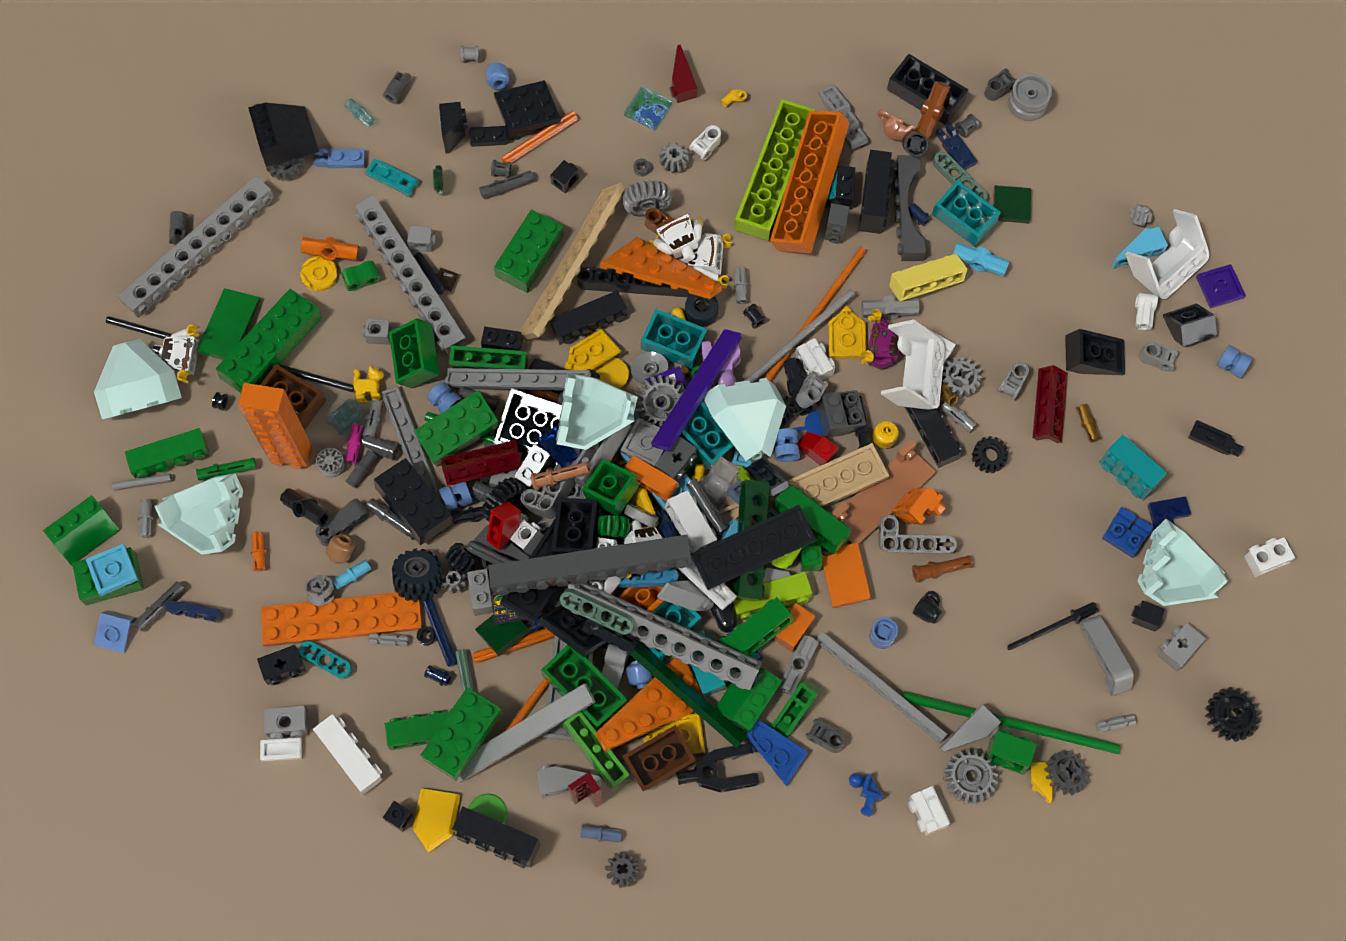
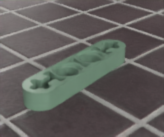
M943 151L936 153L933 165L952 185L957 180L961 183L968 182L971 185L970 190L973 191L975 189L974 193L981 196L985 201L987 200L986 191L948 153ZM956 170L959 175L951 176L949 171Z
M575 589L565 590L560 597L563 607L620 634L630 633L635 626V620L631 615ZM569 595L573 596L572 602L568 601ZM579 599H581L582 601H581V603L579 604V607H578V606H577L578 601H579ZM584 603L592 604L593 611H586L583 606ZM608 611L612 619L605 620L602 617V612ZM616 616H617V617H619V618L617 619V622H616V624H615V623H613V622H614V620L616 619ZM624 620L627 621L628 626L626 628L623 627Z

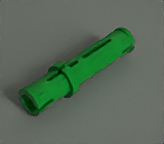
M252 457L220 465L215 463L210 467L196 469L198 481L257 468L255 458ZM239 465H244V466H241V467L229 469L230 467H235V466H239ZM224 469V470H222V471H217V472H213V473H208V472H211V471H216V470Z

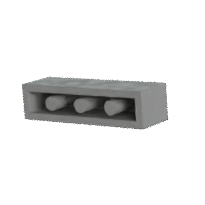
M630 424L590 448L582 450L573 465L587 461L590 464L591 473L573 477L572 479L576 484L584 487L603 459L611 461L632 428Z

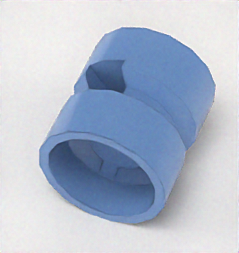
M1229 344L1216 366L1224 370L1230 369L1231 374L1241 378L1253 357L1244 352L1240 354L1239 349Z
M445 382L438 383L427 396V400L432 405L438 407L441 413L463 400L457 393H452L451 388Z
M790 428L779 429L774 449L775 460L791 462L800 458L799 446L796 445L799 442L797 430Z
M465 482L454 484L453 487L446 486L439 489L445 508L449 512L458 509V505L466 506L473 503Z
M884 617L876 620L869 635L872 645L879 649L889 648L897 637L898 627L890 618Z

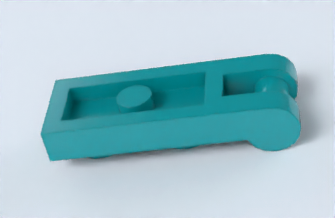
M375 158L365 172L366 176L401 192L406 197H410L413 187H416L419 183L416 178ZM403 181L407 182L406 186L402 185Z

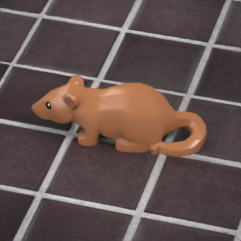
M881 109L877 112L878 117L883 123L884 132L890 139L902 141L903 136L907 132L916 130V127L910 124L908 127L905 126L906 123L903 120Z

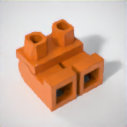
M912 488L906 492L892 509V512L904 524H922L926 519L923 513L927 516L933 513L936 516H940L946 506L941 502L943 496L940 493H936L934 489Z

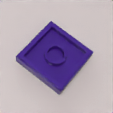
M1231 264L1196 275V279L1210 309L1244 299L1246 296Z

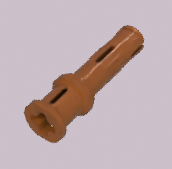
M970 555L939 563L930 561L922 566L913 565V577L916 582L930 577L935 579L939 574L971 568L972 563L970 562H972Z

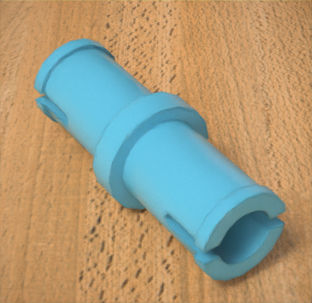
M364 559L354 567H348L346 572L332 579V582L337 590H339L348 583L357 581L358 577L372 569L367 560Z

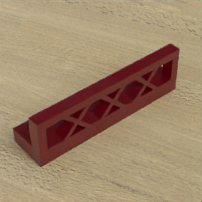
M1055 365L1039 368L1032 438L1036 440L1049 438L1056 443H1061L1068 373ZM1053 426L1056 430L1055 435L1053 434Z
M516 440L441 458L442 470L447 486L517 469L522 465Z
M590 772L568 785L574 805L589 796L595 807L603 804L601 789Z

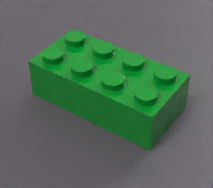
M531 209L494 266L495 277L527 293L563 238V225Z
M477 390L414 430V433L432 462L439 466L442 464L441 458L453 456L497 429L500 422L482 393Z
M568 645L541 669V675L562 697L579 686L587 684L596 702L581 712L596 731L627 704V698L586 657L581 656Z
M467 687L420 754L421 758L457 781L501 717V708Z

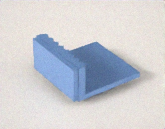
M111 611L102 612L99 616L94 645L125 653L130 625L136 621V618Z

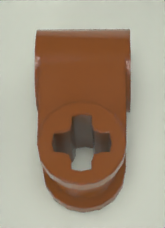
M650 208L645 213V226L656 235H658L656 229L674 221L673 218L668 217L657 208ZM653 217V218H656L657 220H656V221H651L650 218Z

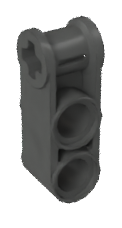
M358 499L351 500L345 507L331 516L330 521L325 527L318 526L315 533L320 544L328 546L329 539L333 536L348 534L354 527L364 522L370 513Z

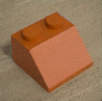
M628 587L618 598L652 613L664 601L657 597L663 587Z

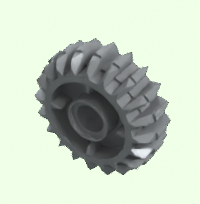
M649 180L640 183L636 182L635 185H630L629 188H626L623 192L622 201L624 208L631 215L645 216L646 211L650 208H657L661 212L667 209L671 204L672 195L670 188L664 182Z
M658 375L657 381L653 376L650 377L651 383L644 380L645 388L639 385L638 388L642 392L641 394L636 392L635 395L640 397V400L637 399L636 403L640 404V406H637L635 410L642 411L638 415L640 418L645 417V421L649 422L651 420V424L656 425L657 423L658 427H661L663 421L665 422L684 391L678 392L682 386L679 384L675 386L676 380L670 381L668 376H665L663 380L662 376ZM663 396V405L657 406L656 399Z
M966 749L965 755L962 751L957 753L958 757L952 755V761H947L946 763L949 768L943 770L945 774H948V776H944L943 781L950 782L945 788L949 789L952 787L953 789L950 795L958 794L956 797L957 801L963 797L964 804H967L970 799L972 805L976 804L977 799L980 803L984 802V797L989 799L991 797L989 792L994 793L996 790L992 785L998 784V781L993 779L998 777V773L992 772L996 765H989L992 759L984 760L985 753H982L980 757L977 756L978 750H974L971 755L969 749ZM966 773H973L975 781H969L966 778Z

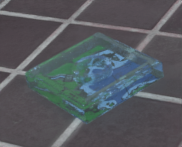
M641 85L624 111V116L655 131L671 107L672 100Z

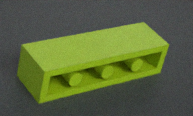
M806 572L763 583L765 592L762 600L754 602L735 599L731 604L736 618L747 620L752 613L760 611L766 602L771 599L774 600L776 597L786 608L794 603L799 605L807 603L812 597V590Z

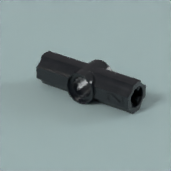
M789 358L783 363L787 376L788 393L794 402L796 415L804 416L813 411L812 405L808 408H802L798 405L796 397L806 377H804L800 359Z
M291 488L285 489L280 496V501L292 509L294 515L298 518L305 517L319 527H325L331 519L328 511L319 506L315 498H306Z

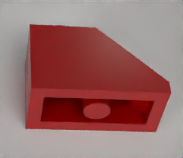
M806 432L798 444H796L801 452L820 466L832 461L837 455L839 448L824 436Z
M509 501L491 509L486 540L498 550H502L519 528L522 511Z

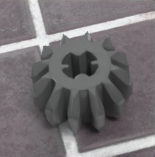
M623 852L622 858H619L618 853H615L616 861L609 858L608 862L612 866H605L606 871H611L606 877L607 879L614 877L611 882L613 886L619 881V888H623V882H626V885L630 887L629 879L636 882L637 878L633 874H640L639 869H633L639 865V862L631 863L634 856L631 855L626 859V852ZM627 866L626 871L628 872L620 875L618 867L623 868Z

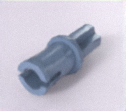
M582 824L580 838L597 839L598 842L604 840L619 843L621 841L622 831L603 828L602 825L594 827Z

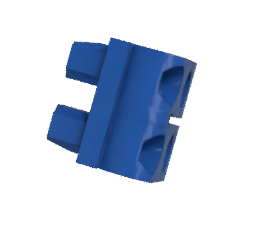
M1121 507L1102 539L1132 558L1154 527L1138 518L1131 529L1128 530L1136 515Z

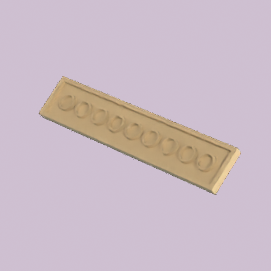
M618 183L607 187L600 193L520 330L523 341L540 337L545 332V325L553 318L555 308L563 301V294L571 287L573 277L581 270V263L588 258V251L596 244L599 232L606 227V220L614 213L616 203L622 199L623 191L626 188L623 184Z
M873 443L787 480V483L799 488L804 495L815 500L823 508L889 479V474ZM776 494L770 497V499L768 500V506L773 509L775 499L780 494ZM737 503L719 511V515L726 525L734 519L738 521L739 505ZM751 518L752 524H757V522L753 518ZM722 532L719 533V534L716 533V535H717V541H718L719 537L721 536Z

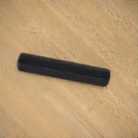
M417 252L413 257L436 293L442 295L446 291L445 286L423 254Z

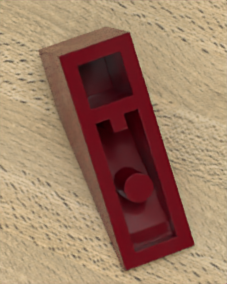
M681 44L677 45L672 87H669L672 98L675 97L677 103L697 98L698 87Z

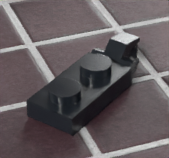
M505 126L470 128V145L472 147L507 145L511 140L520 139V133L509 136Z
M1196 420L1188 436L1189 439L1225 455L1232 454L1238 457L1244 447L1235 443L1232 435L1199 420Z
M588 618L582 628L589 635H596L602 641L613 643L621 650L631 653L640 640L632 634H620Z

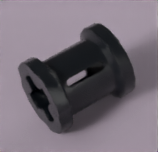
M756 304L748 306L743 311V315L747 316L752 323L753 329L760 327L767 320L758 311Z

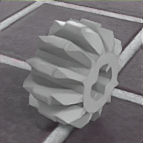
M669 142L668 147L663 146L662 152L659 153L661 166H664L665 171L670 169L671 173L674 170L680 173L681 168L686 169L690 159L689 151L685 149L684 144L678 146L677 142L675 145Z

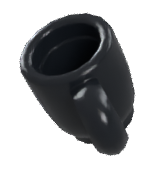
M935 591L926 592L915 606L912 614L927 623L934 624L942 612L939 608V595Z

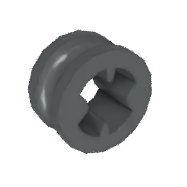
M640 158L634 162L633 167L636 175L643 177L649 174L650 164L646 159ZM643 165H645V169L642 168L639 170L638 166L642 167Z

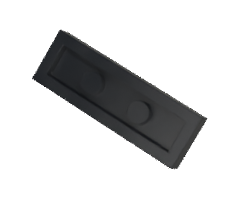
M763 458L746 467L749 474L756 481L769 482L771 496L780 494L789 487L787 481Z

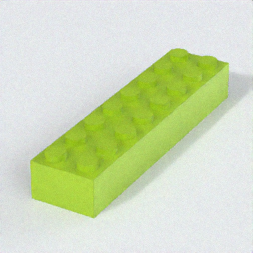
M781 99L735 218L734 230L769 241L809 111H815V109Z

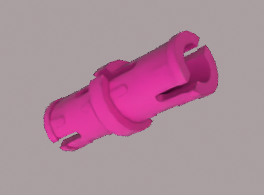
M351 424L350 437L346 444L348 450L345 462L347 463L349 461L350 464L358 463L359 448L362 447V425Z

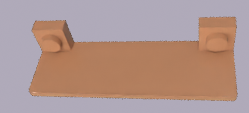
M912 439L897 452L896 458L885 467L889 474V479L859 491L847 503L843 501L831 512L833 517L845 523L852 530L847 540L851 544L858 542L859 545L879 526V521L882 517L893 513L892 509L909 489L920 488L935 474V470L914 451L917 444Z

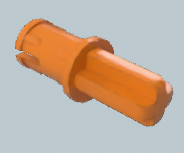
M253 532L252 550L250 553L253 558V571L266 570V550L264 549L262 532Z

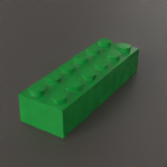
M289 289L216 367L219 378L240 393L244 383L261 385L276 364L280 365L322 319L319 307L292 289Z

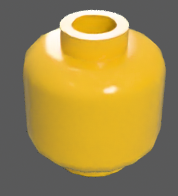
M890 421L880 422L876 425L873 432L874 443L884 449L892 447L898 438V428Z

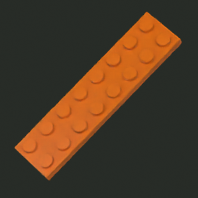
M398 592L338 598L321 606L313 605L310 602L261 607L262 642L264 647L303 643L305 641L314 642L369 636L370 633L387 634L414 631L422 627L420 600L417 602H413L412 599L407 601L405 597L401 598Z

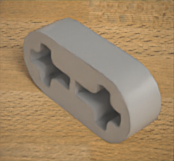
M627 503L624 514L651 527L656 526L659 518Z

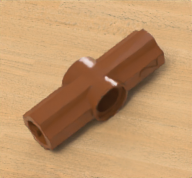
M938 81L934 83L929 98L923 104L921 109L922 116L916 128V131L922 133L926 138L931 137L935 124L944 111L943 105L950 90L947 84Z

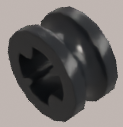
M216 392L213 397L212 407L215 409L219 407V410H224L227 405L228 395H221L220 392Z
M424 626L417 631L419 643L429 646L434 642L435 634L430 627ZM426 632L427 634L428 632L431 633L429 635L430 639L427 641L425 640V638L424 640L421 639L423 638L422 633Z

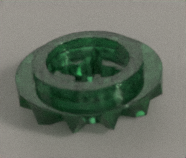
M436 165L435 169H433L434 191H437V194H442L444 191L443 168L441 165Z

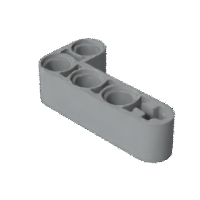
M566 447L554 470L572 466L580 455L581 450L579 448ZM572 478L558 481L554 486H545L542 492L533 489L525 490L521 494V502L529 512L547 519H553L556 517L558 498H567L575 481Z
M892 515L884 516L879 521V547L884 552L952 553L957 547V542L952 536L898 535V520ZM887 518L893 521V527L890 530L884 527V521ZM886 538H890L893 541V546L890 549L884 546ZM906 538L912 541L910 549H906L903 546V541ZM925 539H929L932 542L929 550L923 547ZM946 539L948 543H951V547H947V550L945 546H937V543L946 542Z
M1098 615L1081 621L1080 629L1106 674L1105 686L1108 693L1114 696L1131 690L1134 677L1132 669L1102 617Z
M609 643L602 674L619 690L629 654L621 650L617 645Z

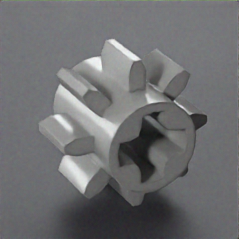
M1137 204L1136 208H1131L1129 218H1133L1132 223L1145 226L1146 222H1151L1153 214L1149 212L1150 207Z
M448 569V574L446 576L442 575L443 580L446 581L442 584L443 588L449 587L450 594L453 591L460 593V588L462 586L466 587V583L462 581L466 578L465 574L460 575V572H457V570L451 571Z

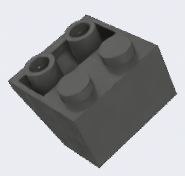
M858 390L822 394L820 400L816 402L825 438L843 436L866 426Z

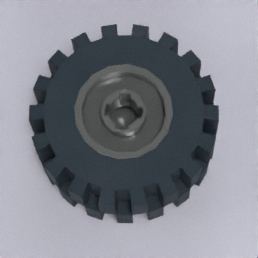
M417 548L413 549V551L407 550L405 554L398 555V559H395L394 565H392L395 592H398L401 598L405 597L407 601L412 599L413 602L418 600L423 602L426 601V598H433V594H437L442 586V568L436 555L433 556L431 551L426 552L425 549L417 550Z

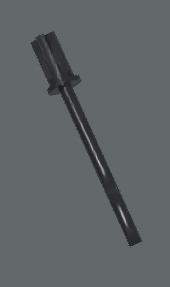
M1091 602L1076 610L1071 609L1070 616L1009 644L1007 648L1012 650L1073 620L1076 624H1079L1080 620L1099 612L1095 602Z

